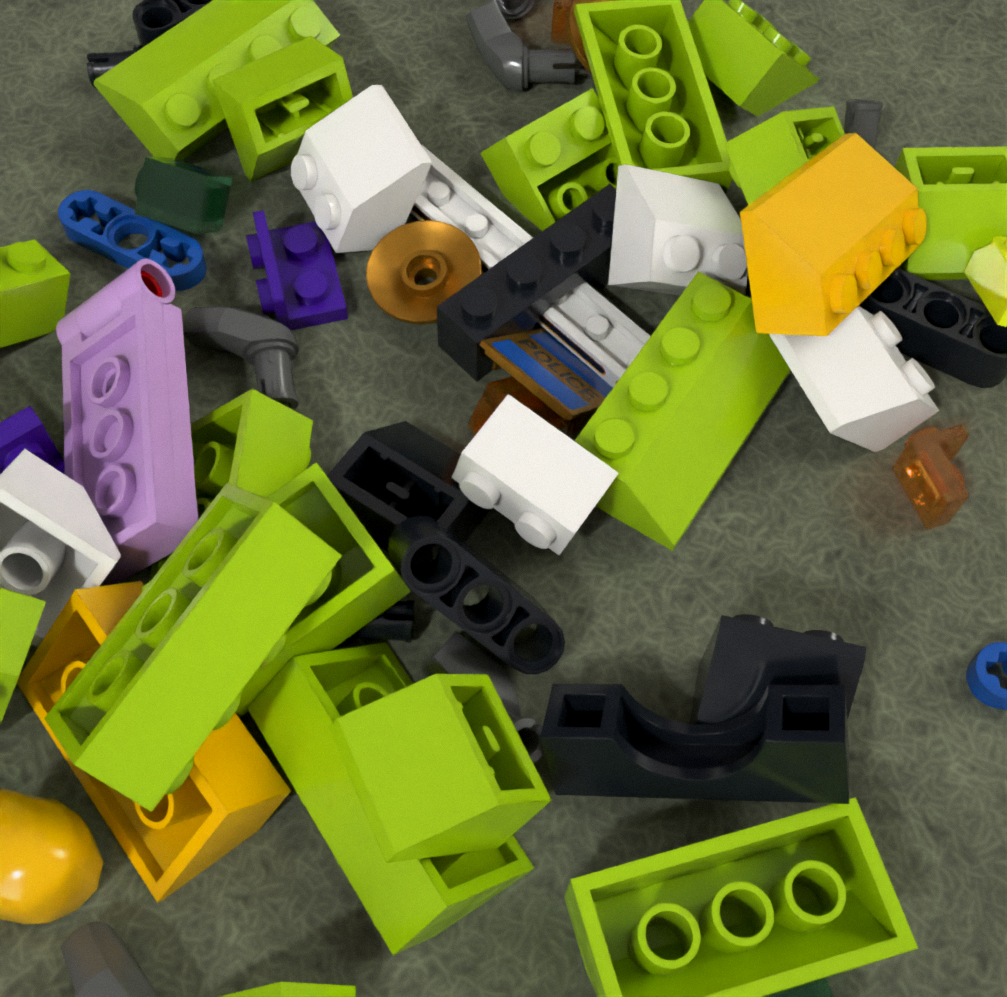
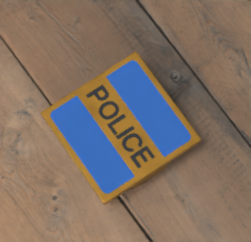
M544 328L482 340L479 344L485 350L484 354L494 361L493 370L504 369L564 420H573L569 430L570 434L583 430L613 389L612 386Z

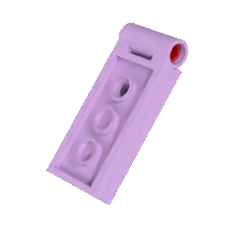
M141 259L60 319L56 326L57 337L62 345L65 475L84 487L121 554L116 565L101 585L103 586L119 584L174 552L198 521L182 311L180 308L169 304L175 298V286L171 277L162 266L150 259Z

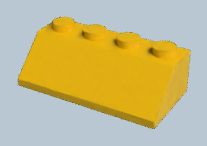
M857 133L844 134L740 211L756 333L828 336L923 242L926 235L927 219L924 209L919 208L917 187Z
M142 581L75 589L19 676L17 685L158 903L260 830L291 790L236 713L223 727L212 730L194 754V763L186 780L176 791L168 795L165 794L152 812L75 766L44 718L143 592L141 587L144 584Z

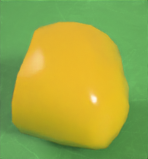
M4 788L0 789V919L22 924H49L78 910L97 890L104 863L89 828L77 813L54 798H42Z

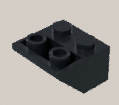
M407 421L364 432L327 475L375 543L388 553L389 537L394 528L404 519L416 515L429 516L439 521L465 542L490 511V509L482 508L469 500L461 491L459 483L452 478L461 454ZM427 544L419 548L411 559V565L422 567L430 564L437 557L440 545Z
M741 614L734 617L721 615L699 663L689 723L714 724L735 719L756 706L768 685H845L848 720L865 662L866 647L846 643L841 636L829 631L809 630L801 633L774 627L771 621L757 615Z

